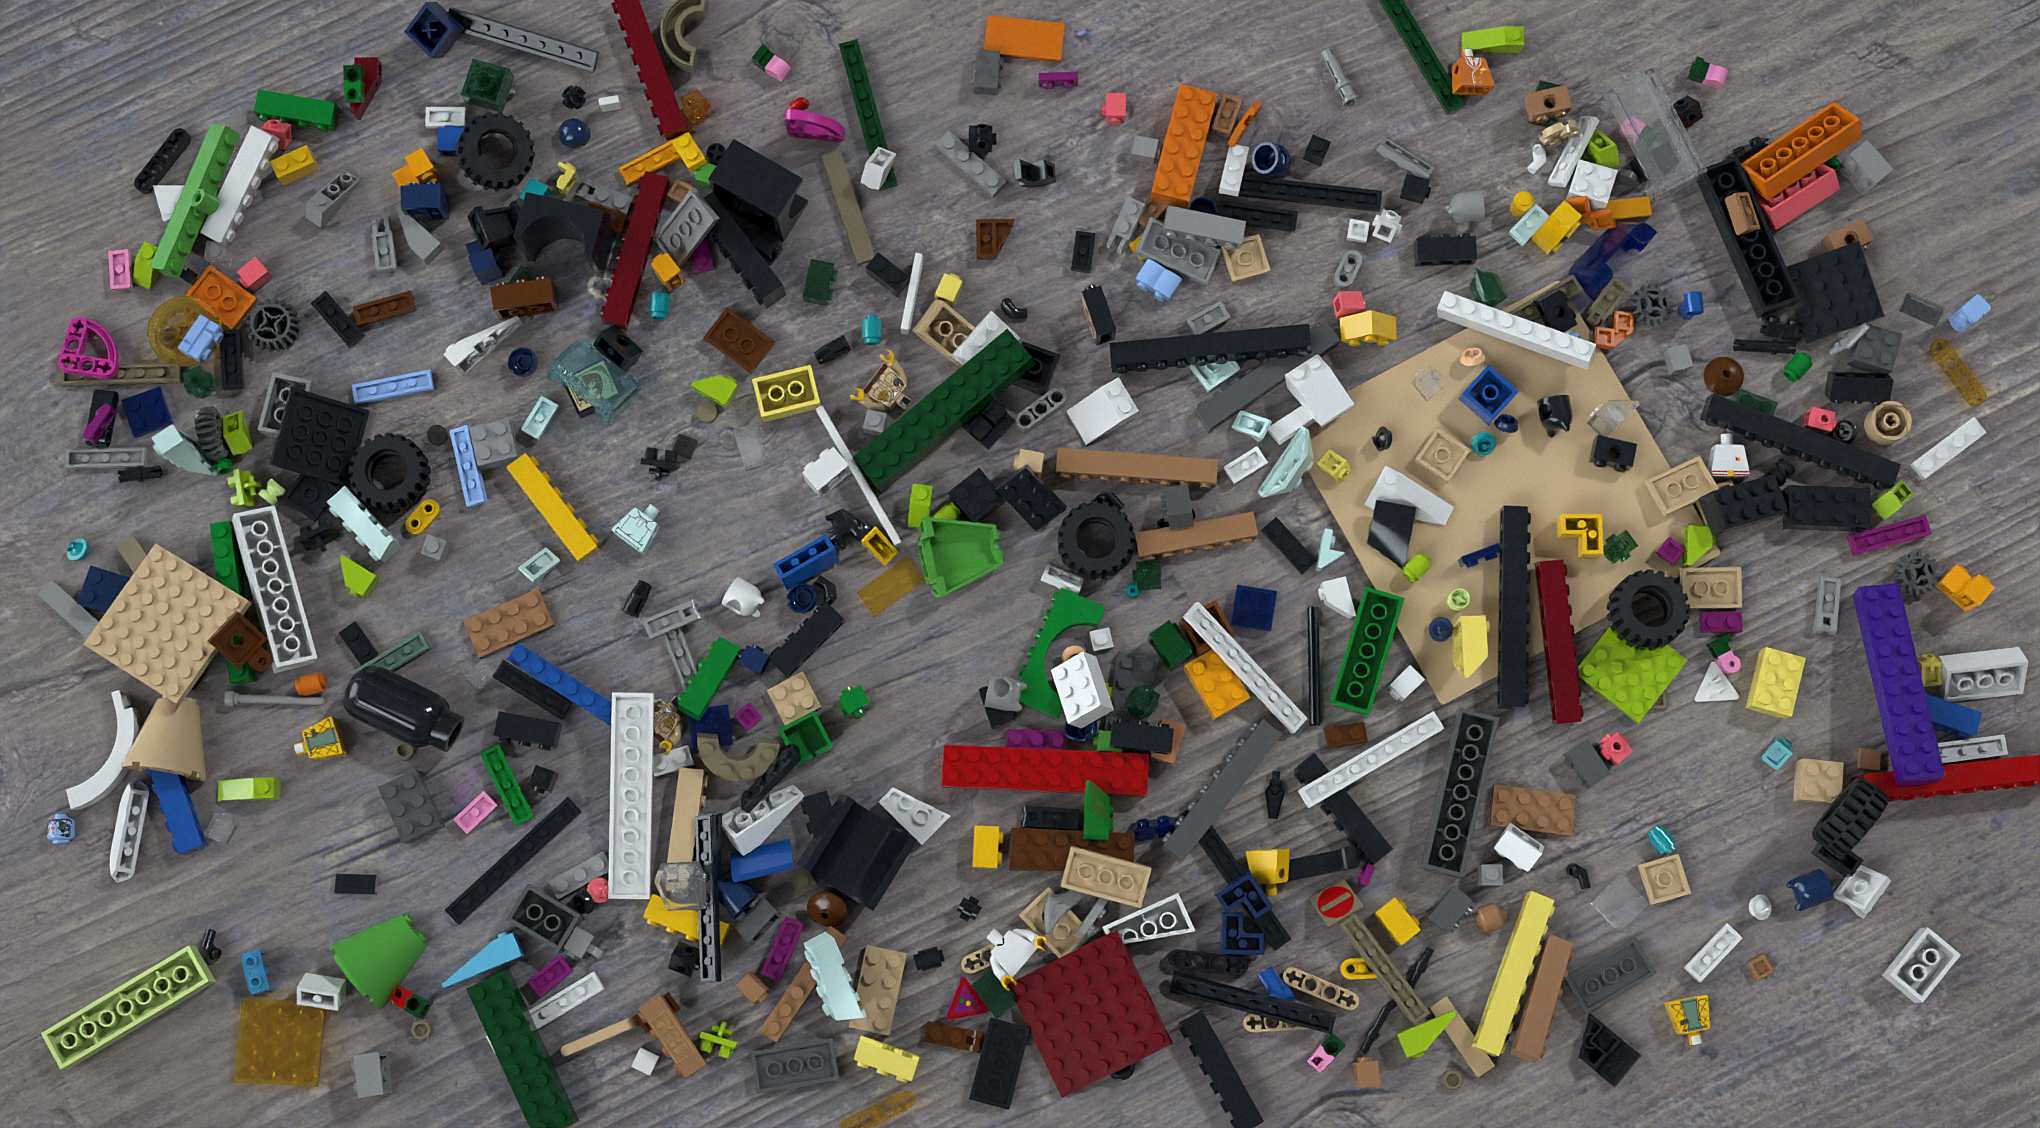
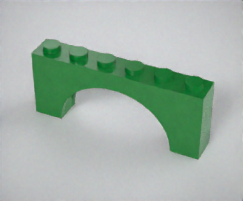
M1061 588L1060 592L1055 591L1051 600L1054 603L1052 610L1046 611L1043 621L1046 622L1044 628H1039L1035 639L1038 640L1035 647L1031 646L1027 655L1029 662L1027 666H1022L1018 675L1021 677L1020 682L1027 685V688L1021 691L1019 704L1055 720L1058 719L1063 706L1059 695L1051 688L1045 675L1044 663L1047 651L1052 642L1061 633L1072 627L1092 626L1098 628L1106 609L1105 606L1064 588Z

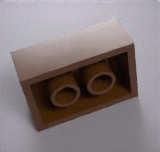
M546 276L536 277L532 281L521 279L512 284L502 282L490 287L493 311L500 321L508 320L515 316L520 318L560 311L557 289L551 278Z

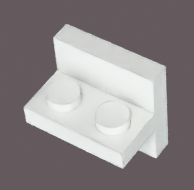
M1860 865L1852 877H1846L1834 892V897L1849 905L1857 916L1864 919L1879 897L1884 893L1891 880L1885 875Z

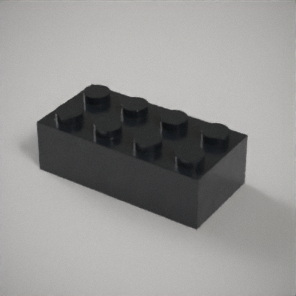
M1775 474L1718 489L1698 498L1712 536L1775 519L1789 512Z
M1789 485L1782 490V495L1789 512L1783 514V529L1864 532L1871 528L1870 488Z

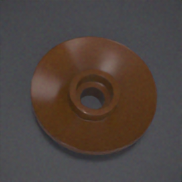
M1728 357L1713 359L1704 370L1706 386L1711 392L1720 396H1729L1736 393L1744 381V373L1741 366L1735 360ZM1723 372H1727L1729 377H1724Z
M817 893L807 903L809 917L820 926L836 927L842 924L847 917L848 909L845 902L833 893Z

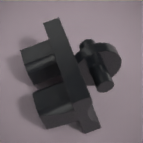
M647 447L645 456L641 458L640 464L657 466L656 469L649 468V474H654L656 481H661L662 476L669 477L670 471L663 470V467L680 468V462H677V451L665 450L664 460L657 459L659 449Z
M327 517L318 520L319 527L314 530L310 526L300 528L301 536L298 537V540L306 551L320 548L322 552L327 551L326 544L331 543L332 539L340 536L338 530Z

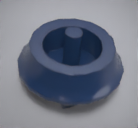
M1502 414L1494 421L1495 426L1502 432L1514 433L1518 430V421L1511 415Z
M1437 617L1430 623L1429 634L1433 640L1445 642L1452 636L1453 625L1447 618Z

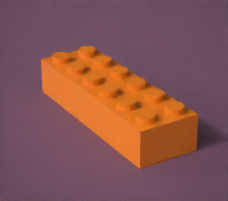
M1183 84L1179 85L1150 198L1153 201L1167 202L1172 206L1188 209L1218 93Z
M1831 103L1741 163L1751 188L1766 200L1771 199L1862 138L1861 120L1837 103Z

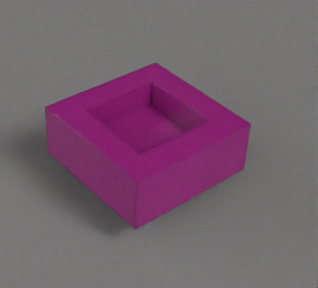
M1669 536L1657 550L1656 554L1672 566L1684 552L1685 548Z
M750 703L734 715L747 732L763 719Z
M1370 864L1360 867L1356 876L1359 879L1357 884L1367 887L1375 867Z

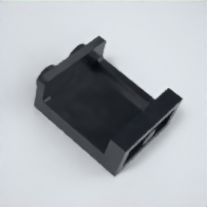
M512 201L506 207L483 210L482 206L474 207L467 218L482 251L489 248L493 250L518 245L513 238L521 211L516 201Z

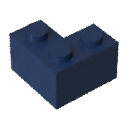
M427 182L424 185L408 183L406 186H400L401 210L405 215L425 214L429 220L449 219V197L441 184Z
M477 240L465 244L474 274L482 285L505 277L503 270L506 269L497 253L499 252L498 249L492 250L489 248L482 251Z
M1250 869L1215 891L1216 897L1226 912L1245 902L1256 919L1273 908L1272 902Z
M1221 912L1220 954L1264 955V934L1243 933V912Z

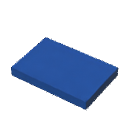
M790 839L758 846L744 856L738 851L730 853L733 882L794 869Z

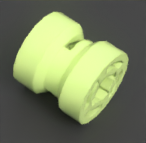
M270 479L267 482V489H261L258 494L274 506L278 502L276 497L283 496L287 490L273 479Z
M1461 588L1452 591L1447 598V605L1453 611L1463 610L1470 602L1469 593Z

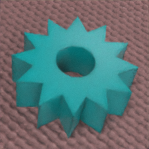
M1128 584V587H1125L1127 590L1124 592L1127 593L1126 596L1129 595V598H1137V595H1140L1138 592L1141 590L1138 589L1139 586L1136 587V584Z

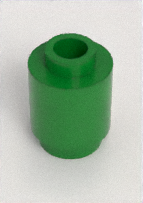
M1804 352L1796 353L1784 367L1783 375L1791 382L1800 380L1813 365L1811 357Z

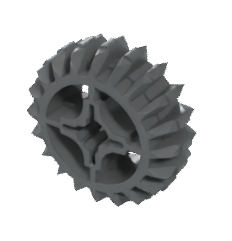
M274 298L271 303L269 299H266L265 305L262 302H258L259 308L252 307L254 313H248V317L251 320L245 321L246 325L250 326L246 328V332L250 334L248 338L251 341L254 340L253 344L255 346L260 345L261 350L267 348L269 352H272L275 348L276 351L280 352L281 346L288 349L286 343L294 344L292 337H299L295 331L301 329L297 325V323L301 322L296 317L298 315L297 311L293 310L292 305H286L284 300L279 303V300ZM271 312H282V313H284V314L281 315V316H280V315H277V316H271V315H270ZM264 317V322L259 326L262 318ZM270 319H271L273 322H275V323H274V326H275L274 328H275V330L272 328V322L270 321ZM287 325L284 333H282L283 327ZM271 334L277 337L274 339L262 338L264 335L268 336Z
M207 406L195 411L196 435L205 456L210 461L227 457L230 448L223 437V419L221 414L214 406Z

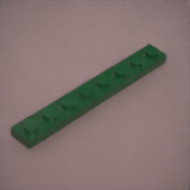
M1379 0L1446 115L1464 107L1465 103L1460 94H1453L1451 79L1404 0Z
M858 39L840 43L839 48L868 154L871 157L878 147L886 150L888 148ZM891 166L887 178L879 191L898 186L893 166Z

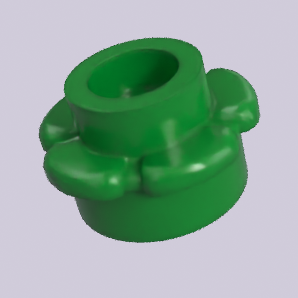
M224 457L216 460L213 468L216 469L217 474H227L233 470V461Z

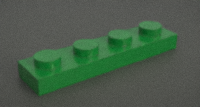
M497 744L481 752L480 755L514 825L517 827L535 818L501 746Z

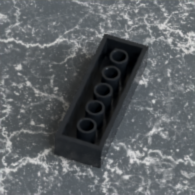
M714 192L704 197L719 217V220L707 234L713 244L717 243L722 256L725 259L729 258L730 266L737 275L740 273L748 290L752 288L751 291L760 306L763 304L766 309L786 296L783 284Z

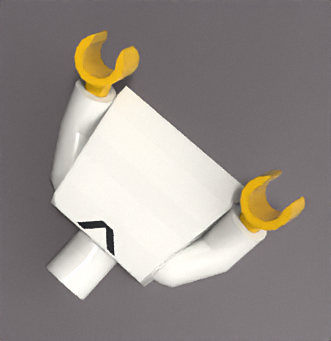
M1017 928L1012 931L1009 930L1004 936L993 929L986 937L995 945L990 952L992 954L990 963L993 973L1002 982L1003 987L1007 991H1009L1008 983L1013 982L1015 985L1017 984L1013 979L1014 975L1035 950L1039 948L1045 951L1041 945L1044 941L1050 943L1048 939L1030 930Z

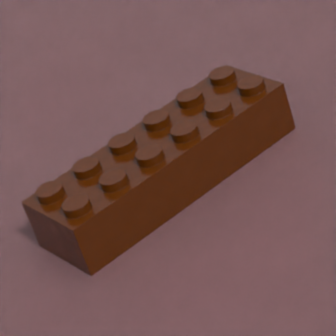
M1011 828L1009 871L1064 873L1071 846L1134 862L1135 833L1109 832L1108 840L1083 839L1084 831Z

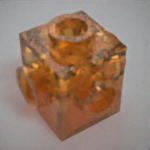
M698 89L680 97L683 105L681 111L686 120L689 119L695 125L712 117L709 111L711 108L710 102Z

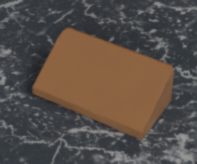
M1749 192L1734 193L1725 198L1737 235L1760 229Z

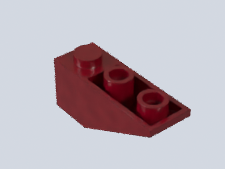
M354 57V64L352 65H362L366 69V77H364V103H350V112L357 120H361L382 83V63L378 57Z

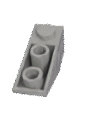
M344 169L306 202L305 218L320 228L323 227L335 216L359 184L360 179Z
M397 205L396 209L409 247L423 262L429 265L444 250V247L441 245L442 239L435 233L431 235L427 231L428 227L421 220L417 222L412 218L414 215H405L401 207Z

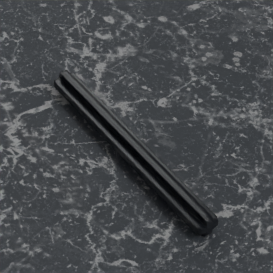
M1309 606L1307 608L1310 726H1320L1319 607Z

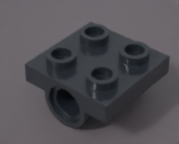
M993 400L961 427L989 451L1014 424L1015 419L1008 414L1001 404Z

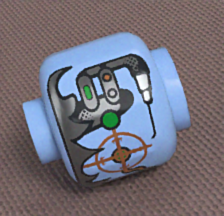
M55 814L54 819L47 821V838L52 841V844H68L70 840L75 838V821L72 818H68V814Z

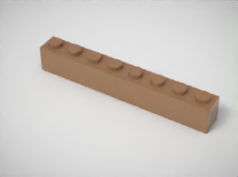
M1057 448L1055 475H1059V478L1071 479V476L1085 481H1089L1091 478H1099V481L1111 482V479L1126 484L1131 483V481H1140L1139 484L1151 485L1152 482L1160 483V486L1188 484V488L1195 485L1200 486V489H1212L1217 483L1218 459Z

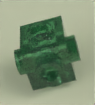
M201 365L182 373L186 382L184 387L189 395L192 394L197 399H203L210 396L211 392L216 390L213 385L215 380L210 372L207 373L206 369Z
M1625 530L1618 536L1614 533L1605 540L1607 544L1603 546L1604 556L1612 564L1619 560L1623 563L1632 556L1630 552L1638 547V544L1628 531Z
M1136 561V569H1132V582H1136L1137 590L1161 589L1160 561Z
M1143 684L1137 688L1135 687L1129 694L1130 700L1125 709L1142 720L1150 716L1159 705L1157 701L1160 694L1149 685Z

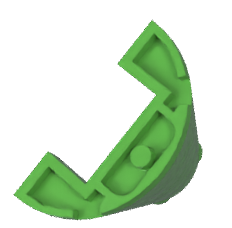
M923 517L920 520L918 531L922 532L921 537L918 538L919 558L928 586L932 585L933 589L931 592L935 597H943L1004 565L1005 554L998 547L1001 536L999 530H996V525Z
M408 914L393 917L335 941L329 946L331 952H336L333 957L346 977L363 996H370L372 999L369 1002L378 1009L385 1007L396 985H400L428 947L425 942L427 940L426 936L420 930L417 932L412 927L414 921Z

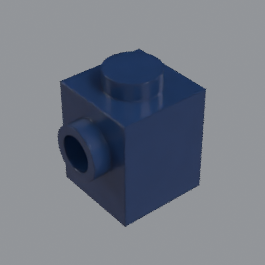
M753 644L752 647L747 645L745 649L742 648L737 659L741 667L762 676L770 656L763 653V648Z

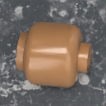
M1496 903L1480 906L1477 909V913H1474L1479 930L1482 929L1486 933L1502 929L1503 921L1507 920L1504 909H1499Z

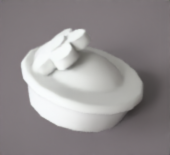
M1759 894L1750 900L1749 911L1751 915L1759 920L1769 917L1771 903L1768 897Z

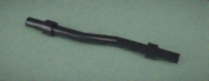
M1429 947L1425 949L1421 959L1417 960L1413 967L1415 970L1408 981L1412 989H1414L1421 974L1425 973L1428 968L1427 963L1434 952ZM1394 999L1383 1006L1372 1028L1368 1029L1365 1034L1367 1037L1359 1050L1361 1053L1367 1055L1373 1042L1377 1041L1380 1035L1379 1031L1389 1012L1398 1006Z

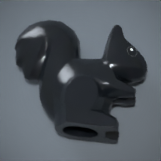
M844 508L825 516V519L831 521L832 524L827 533H834L829 537L832 545L840 546L842 549L846 548L843 536L850 533L854 540L861 542L872 530L867 520L865 521L863 518L857 520L854 514L846 511Z

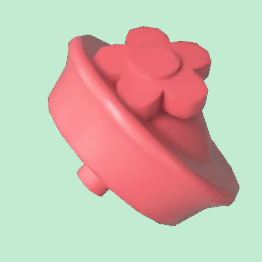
M594 878L588 884L587 892L591 895L594 902L603 903L608 900V881L604 878Z

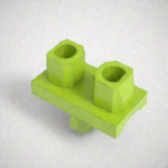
M233 470L234 475L227 478L230 488H236L237 494L230 497L231 504L246 507L256 506V489L261 488V482H255L254 476H251L250 471Z
M722 1022L720 1027L712 1026L711 1031L718 1033V1036L703 1031L699 1037L702 1038L700 1050L711 1053L714 1042L722 1044L718 1056L730 1059L734 1048L738 1047L739 1042L723 1038L724 1035L731 1037L733 1033L732 1030L726 1029V1022Z

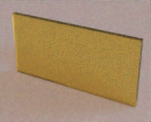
M906 556L858 591L857 594L875 617L922 583L924 579Z

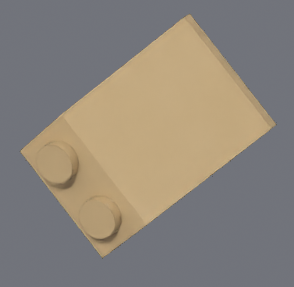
M935 299L912 332L953 363L962 367L951 355L975 327L944 301Z

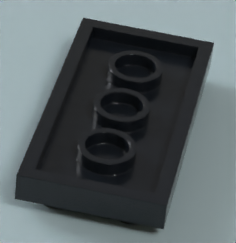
M990 1017L969 1097L970 1100L1007 1110L1010 1109L1030 1031L1029 1027Z

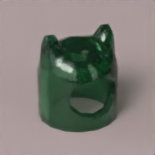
M1479 268L1474 269L1470 290L1475 296V302L1492 307L1508 297L1500 277L1496 273L1491 271L1482 272Z

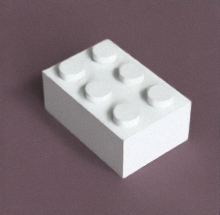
M1081 652L1051 670L1068 724L1083 728L1114 710L1096 656Z
M1919 928L1882 976L1914 1003H1923L1961 954L1930 928Z

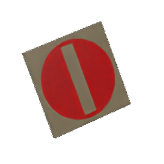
M1344 878L1339 879L1308 898L1328 928L1364 907Z

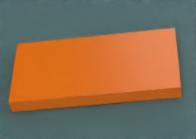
M988 15L984 50L1000 51V56L1061 63L1065 23Z

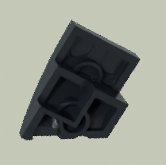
M1376 500L1372 521L1369 525L1367 544L1403 569L1409 548L1416 507Z
M1589 1013L1579 1058L1613 1087H1616L1641 1055Z

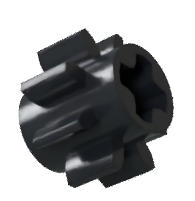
M570 85L562 93L564 98L562 103L568 109L572 110L575 108L577 110L586 102V98L583 97L586 92L580 86L576 85L573 87Z
M970 896L969 900L964 897L957 908V911L961 913L959 918L967 922L970 918L975 921L982 908L977 905L979 900Z

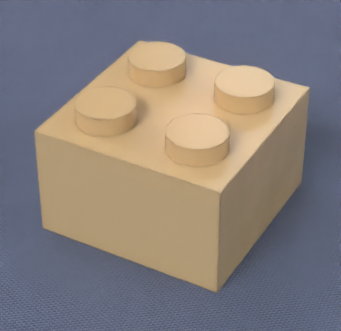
M1804 758L1796 760L1793 801L1831 805L1838 795L1842 793L1844 763Z

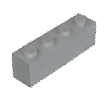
M1168 205L1162 234H1166L1167 237L1173 239L1181 237L1186 238L1185 240L1195 243L1200 241L1205 242L1208 246L1220 245L1224 246L1227 250H1236L1242 245L1246 221Z

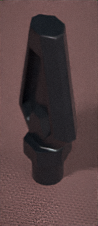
M1272 771V779H1270L1269 787L1265 790L1268 818L1277 819L1285 792L1281 787L1280 772Z

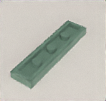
M419 631L353 670L350 674L353 677L356 672L369 666H382L394 672L432 648L422 631Z

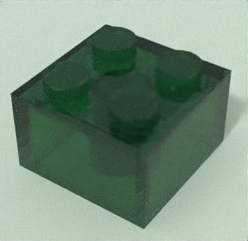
M472 59L461 97L465 103L503 112L514 75L509 68Z

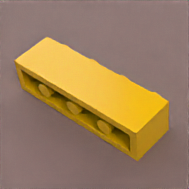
M652 894L643 915L644 918L648 919L646 923L658 927L659 924L667 927L665 931L675 935L679 931L686 934L685 939L696 943L697 939H699L698 912ZM720 921V948H722L731 927L730 924Z

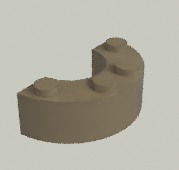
M675 0L668 7L661 21V39L668 57L678 68L691 74L696 73L699 55L696 47L688 45L683 40V34L692 22L706 20L709 0Z
M697 733L699 754L706 767L715 775L730 781H746L760 776L775 761L779 752V740L758 738L757 744L751 752L743 756H733L721 748L718 742V734Z

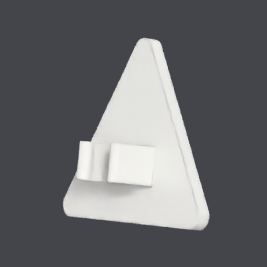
M1711 662L1694 698L1695 702L1739 699L1738 693L1716 662Z

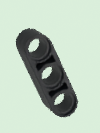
M100 389L94 391L88 424L95 418L98 408L105 403L117 410L119 402L117 391ZM116 415L97 443L94 445L85 439L86 445L108 448L112 440Z

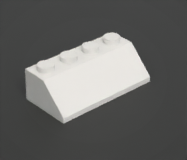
M2019 647L1939 656V660L1942 662V685H1939L1941 699L1955 702L2023 694L2029 661Z

